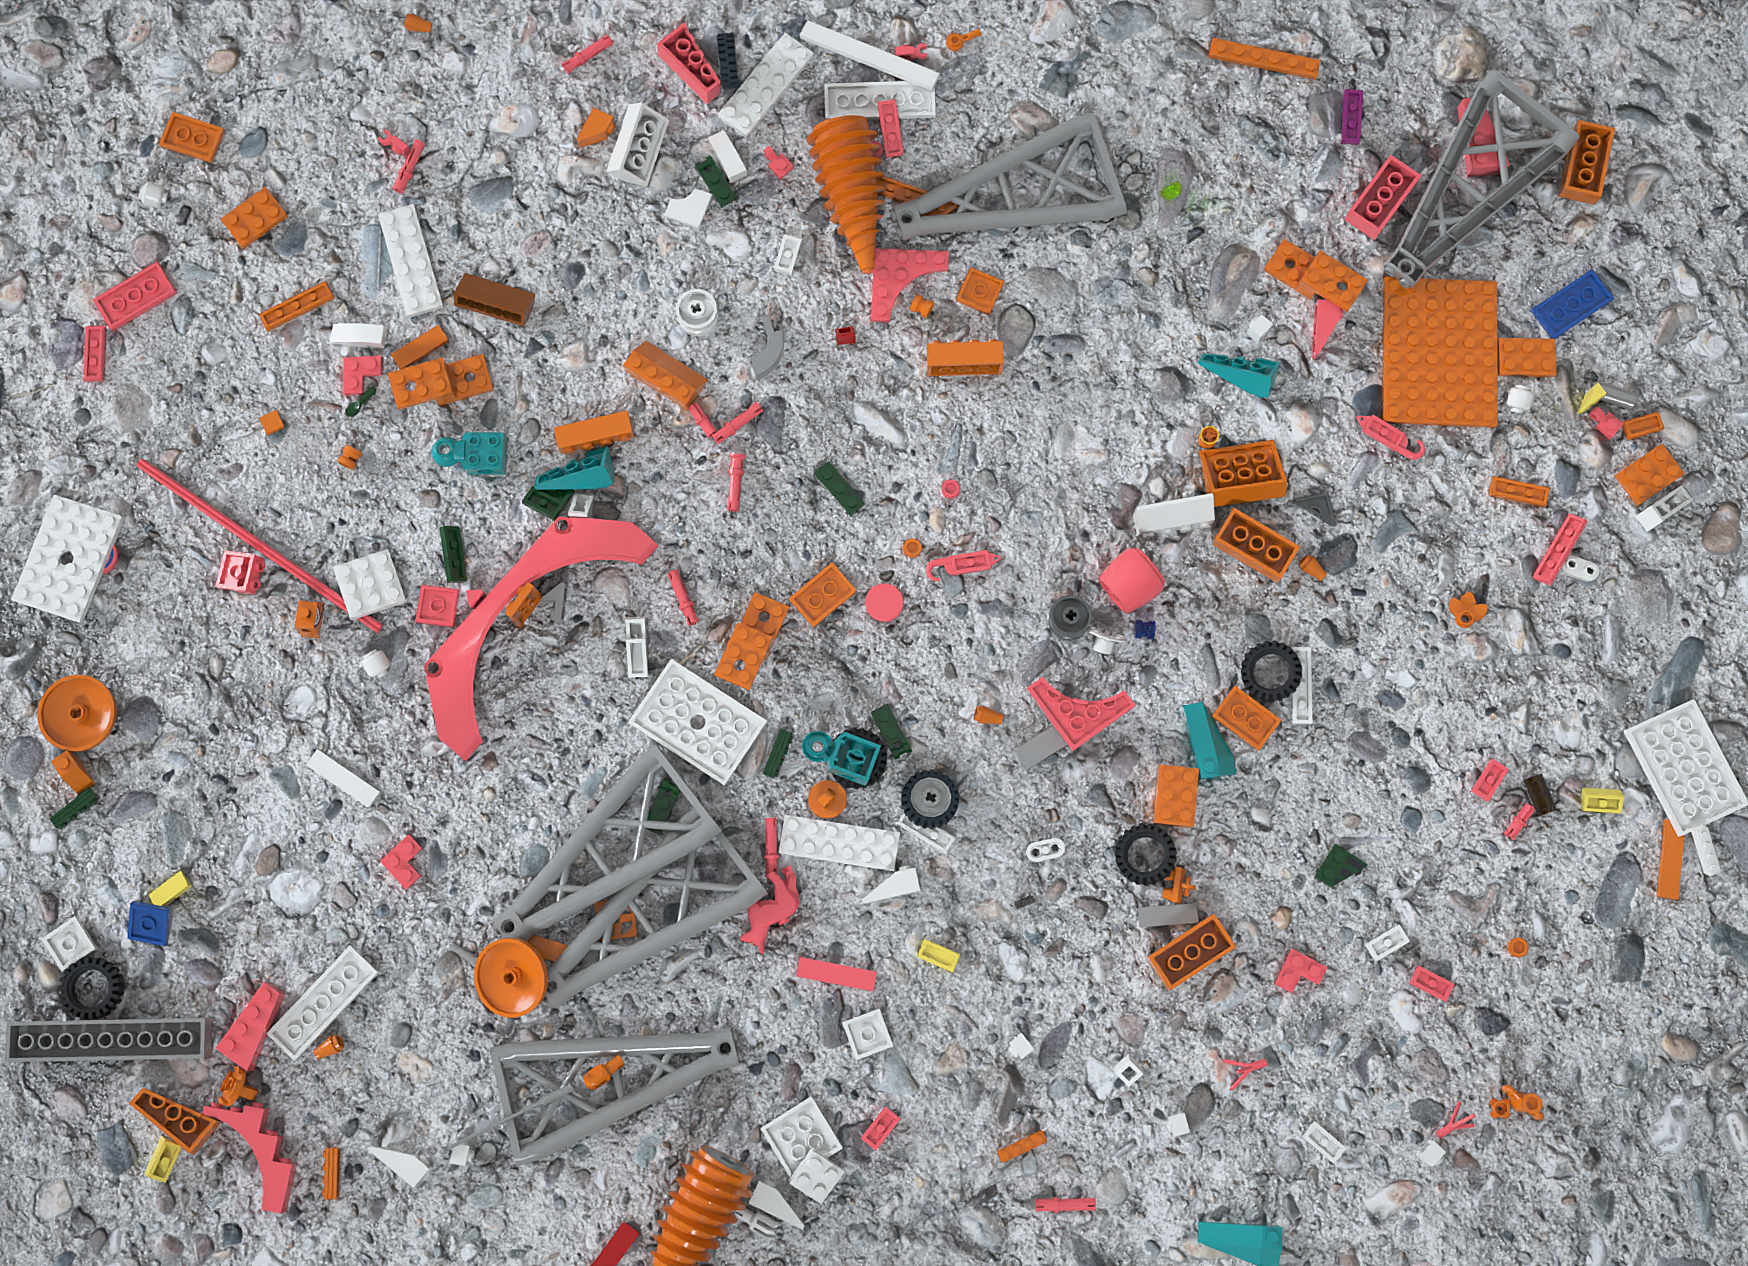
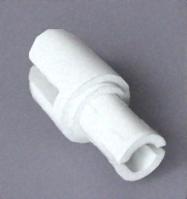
M747 1208L743 1211L735 1212L737 1218L749 1224L750 1230L769 1241L772 1240L779 1222L760 1211L754 1213Z

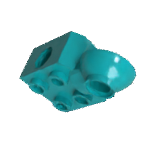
M465 432L460 441L452 437H443L438 439L432 446V458L439 466L450 467L460 462L468 475H506L507 437L504 433ZM444 448H450L447 454H442Z
M813 731L807 734L802 741V751L807 759L813 762L825 761L830 773L866 786L881 745L847 732H843L835 741H832L825 732ZM818 743L822 746V750L817 752L812 748V745Z

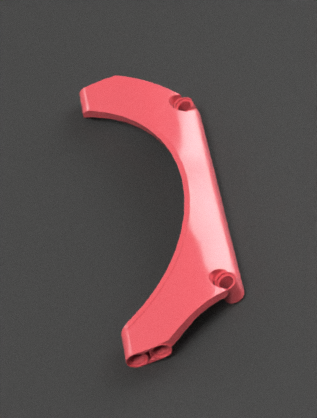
M566 517L557 518L425 663L424 669L427 673L426 679L438 738L465 761L483 743L475 717L473 702V681L476 662L488 630L498 614L517 594L522 585H526L527 582L531 583L561 567L584 561L619 560L643 565L659 546L633 522L570 517L569 519ZM559 520H564L567 523L566 530L561 531L557 528ZM435 662L438 664L439 669L436 673L428 671L429 663Z

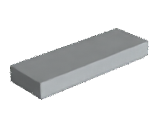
M1197 903L1137 908L1139 928L1199 923Z

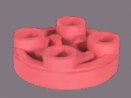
M882 583L875 585L866 595V611L877 621L891 622L902 612L903 596L899 589L891 584Z

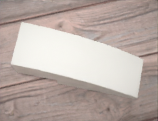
M724 130L707 138L730 183L747 176L746 168Z
M334 324L330 343L368 348V346L384 348L387 329L383 325Z
M646 616L627 617L625 622L628 678L648 677Z

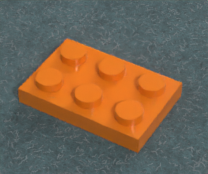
M172 112L159 146L212 164L225 130L222 127Z
M264 187L222 217L221 221L244 249L288 218V215L268 189Z
M1498 338V376L1555 377V339Z
M1661 443L1614 476L1636 506H1638L1685 473Z
M831 562L788 599L812 628H815L853 596L857 590Z
M529 582L519 588L518 596L514 601L511 600L505 609L507 610L505 614L520 628L543 597Z
M1237 686L1231 689L1211 716L1257 751L1262 748L1282 721Z

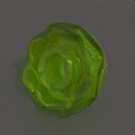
M1178 181L1176 183L1172 182L1168 187L1162 188V191H1160L1161 197L1168 201L1176 198L1182 192V185Z

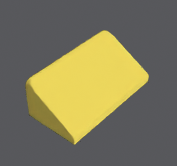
M1596 383L1586 392L1578 410L1579 414L1594 406L1606 395V392L1599 383Z
M1582 788V811L1622 812L1624 794L1621 790Z
M179 871L150 893L149 896L153 905L166 907L190 889L192 885L183 872Z
M161 1136L147 1166L145 1175L166 1183L182 1147L175 1141Z

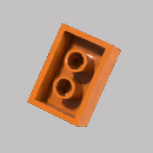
M1161 764L1157 767L1152 825L1188 829L1194 827L1199 768Z

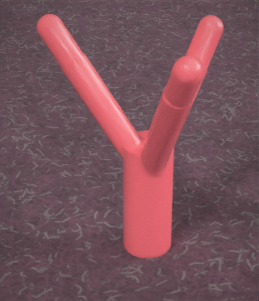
M1224 1059V1063L1244 1067L1236 1070L1237 1074H1243L1230 1087V1091H1233L1251 1071L1266 1067V1060L1261 1059L1252 1063H1244Z
M1461 1101L1457 1102L1449 1124L1435 1132L1440 1139L1453 1130L1475 1126L1473 1123L1463 1124L1475 1118V1114H1471L1454 1123L1462 1103Z

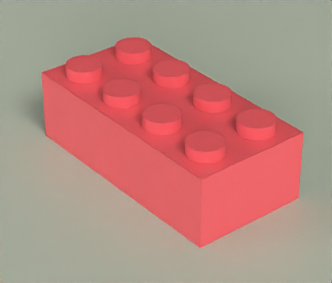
M1390 155L1349 210L1344 220L1373 240H1376L1422 175Z

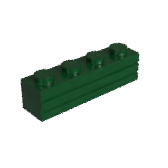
M780 729L762 773L763 775L772 779L778 777L780 772L778 769L784 763V754L787 755L789 750L787 748L788 744H791L793 740L792 733Z
M88 788L49 819L56 828L63 829L68 826L70 821L76 820L79 814L86 812L88 807L95 805L100 798L93 789Z

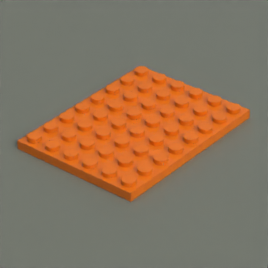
M1384 277L1383 421L1393 424L1496 428L1498 426L1497 281L1421 278L1414 288L1407 289L1401 286L1399 280L1395 277Z

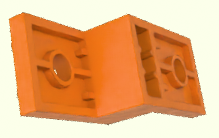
M1283 239L1263 270L1310 300L1316 293L1346 312L1349 311L1368 281L1365 277L1321 250L1314 257L1286 239ZM1285 261H1292L1294 263V267L1287 268L1285 266ZM1337 283H1345L1347 289L1339 290Z
M484 354L449 364L443 358H438L388 373L398 410L436 400L439 406L494 390ZM474 373L475 379L470 382L466 381L467 374ZM410 382L416 383V388L412 391L407 390V385Z
M754 592L741 623L737 622L714 676L750 691L763 660H767L790 607ZM767 612L770 615V619L767 622L760 621L759 616L761 613ZM742 660L745 662V667L743 670H736L734 664Z

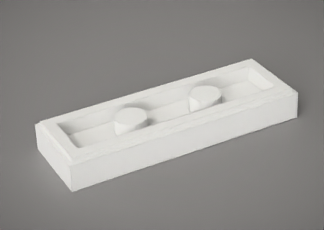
M904 812L896 823L945 855L956 837L940 827L924 829L922 826L914 825V822H910Z

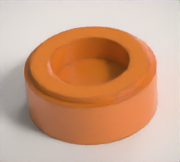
M908 539L903 545V552L909 558H916L922 552V544L917 539Z
M1517 937L1508 942L1507 950L1511 956L1518 958L1527 954L1529 946L1526 940Z

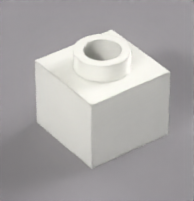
M1261 314L1258 318L1254 317L1247 325L1249 329L1246 334L1258 343L1273 324Z
M1022 1033L1009 1042L1011 1046L1009 1051L1015 1058L1019 1056L1020 1059H1023L1034 1050Z
M1129 1054L1114 1066L1115 1074L1128 1087L1143 1075L1142 1067Z
M1184 1112L1167 1116L1168 1121H1165L1167 1132L1171 1133L1172 1136L1190 1133Z
M1428 1140L1416 1155L1425 1164L1433 1167L1434 1165L1438 1166L1443 1161V1155L1446 1152L1435 1141Z
M462 1143L454 1147L449 1163L468 1166L469 1162L472 1163L475 1151L472 1150L473 1145Z

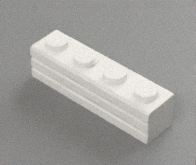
M1701 824L1692 828L1691 832L1703 873L1712 876L1721 872L1708 827Z

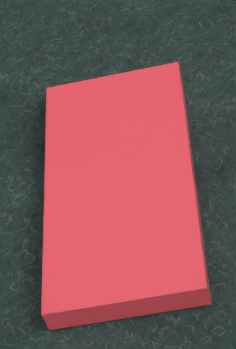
M157 261L94 298L93 301L109 328L115 331L176 295L177 291Z

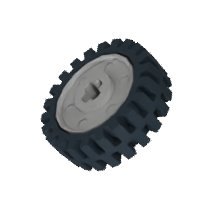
M734 33L717 34L723 90L739 88V74Z
M930 769V771L922 770L920 773L917 772L906 782L902 791L901 806L905 816L908 817L910 822L913 821L914 825L922 826L924 829H934L935 827L939 828L944 824L946 825L955 815L959 805L960 797L958 788L954 785L955 782L950 780L947 774L943 775L941 771L935 772V770ZM927 797L934 798L933 802L931 800L927 801Z

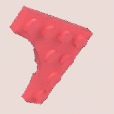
M875 248L871 322L890 323L891 312L898 295L914 279L922 275L948 271L949 251Z
M1043 677L1027 687L1030 695L1072 752L1136 706L1125 690L1106 699L1087 701L1072 699L1061 694Z

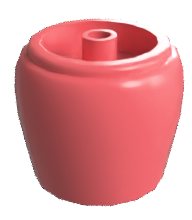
M1128 548L1123 551L1098 578L1099 583L1108 596L1126 614L1155 599L1163 591L1165 580L1158 568L1138 548Z

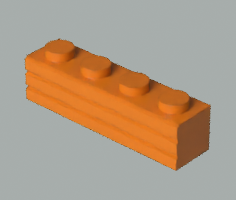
M1040 1130L997 1150L1001 1162L1004 1163L1046 1143L1047 1140L1043 1131Z
M328 1147L323 1151L325 1163H323L324 1176L322 1183L324 1184V1189H322V1196H324V1199H339L340 1147Z

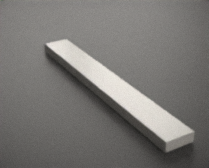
M807 21L800 33V38L930 91L933 90L940 77L938 72L811 21Z

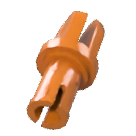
M617 1055L606 1064H598L584 1076L586 1087L590 1090H596L611 1080L610 1077L615 1071L625 1066L624 1061Z

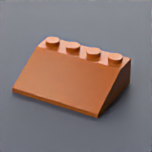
M1274 440L1199 451L1206 493H1213L1214 507L1286 497L1287 479Z

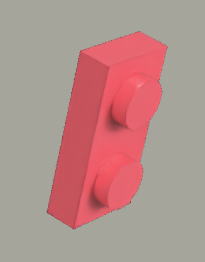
M1493 758L1490 759L1470 792L1489 802L1509 769Z
M1421 966L1416 967L1409 981V984L1444 1002L1447 1001L1454 987V983Z
M885 1106L862 1135L861 1139L877 1151L901 1118Z

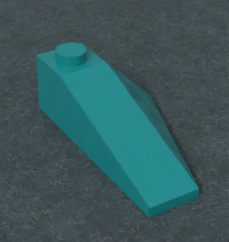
M1203 353L1198 360L1199 365L1259 398H1268L1271 394L1281 362L1263 358L1249 361L1245 360V357L1242 356L1229 359L1227 355Z
M605 446L585 453L586 457L578 461L572 459L563 468L555 467L536 476L535 489H598L609 487L613 484L615 476L609 447Z
M1198 1222V1243L1257 1266H1279L1282 1252V1227L1264 1224Z

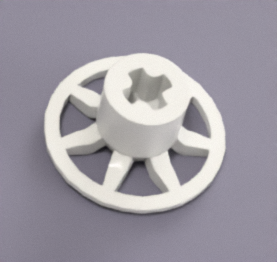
M1088 627L1087 629L1089 633L1096 636L1093 649L1100 653L1111 654L1115 642H1127V638L1117 632L1112 631L1113 635H1109L1111 630L1106 629L1105 633H1102L1101 630L1104 628Z

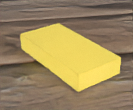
M924 939L917 957L953 973L961 954Z

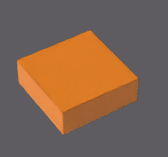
M277 410L259 417L268 436L285 428Z

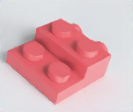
M224 551L215 587L255 595L256 590L260 588V573L265 569L264 558L255 554Z

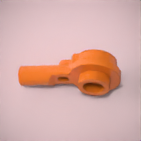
M980 29L964 35L951 33L946 38V46L951 51H958L964 46L965 42L981 36Z

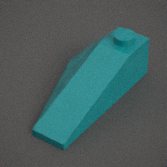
M1203 702L1183 705L1195 768H1199L1198 781L1236 775L1233 754Z

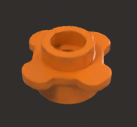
M1505 1098L1502 1100L1491 1099L1489 1102L1491 1105L1490 1116L1494 1119L1497 1117L1509 1118V1100Z

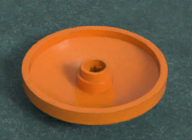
M70 675L54 682L43 694L37 711L38 725L46 740L57 748L71 752H83L100 745L110 735L117 717V705L110 689L101 681L86 675Z
M508 937L490 943L481 951L475 963L474 984L481 1001L489 1010L503 1017L515 1018L532 1012L540 1005L548 987V972L542 956L535 947L522 939Z

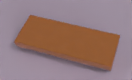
M468 273L464 274L454 291V306L524 327L532 313L535 302L534 293Z

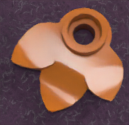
M1471 591L1465 593L1460 600L1451 598L1449 601V610L1455 616L1456 624L1461 628L1471 627L1474 621L1482 620L1487 613L1488 605H1476L1475 597ZM1465 616L1467 618V622H1463L1461 617Z

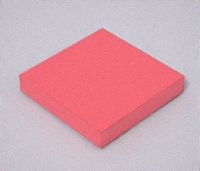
M421 585L415 622L454 627L460 590Z

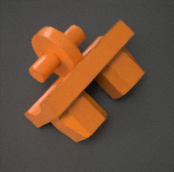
M1176 867V869L1170 872L1171 875L1165 878V880L1174 881L1173 888L1164 887L1162 897L1175 904H1181L1182 895L1189 897L1190 890H1195L1196 886L1190 885L1191 877L1185 878L1186 869Z

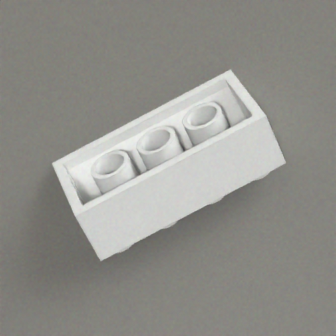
M642 102L628 105L606 172L622 181L647 187L669 119Z
M1213 493L1138 506L1133 515L1137 537L1143 536V539L1154 537V534L1159 533L1169 535L1176 530L1187 532L1192 530V527L1199 526V529L1210 527V524L1215 520Z

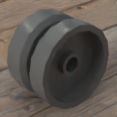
M1076 595L1062 596L1054 602L1050 609L1048 617L1050 630L1056 637L1062 640L1072 641L1079 639L1086 633L1091 624L1092 612L1089 604L1083 598ZM1071 616L1073 620L1070 621L1069 618L1066 617Z

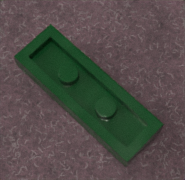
M829 461L814 473L850 517L865 506L863 500Z
M442 526L439 529L447 583L467 582L460 526Z

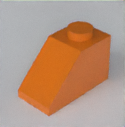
M593 108L577 137L579 146L583 148L607 140L616 128L613 116Z
M66 750L51 761L61 778L78 795L96 784L76 753Z

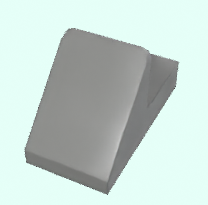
M563 582L540 599L542 603L555 604L551 608V617H553L556 623L564 624L568 588L566 583Z

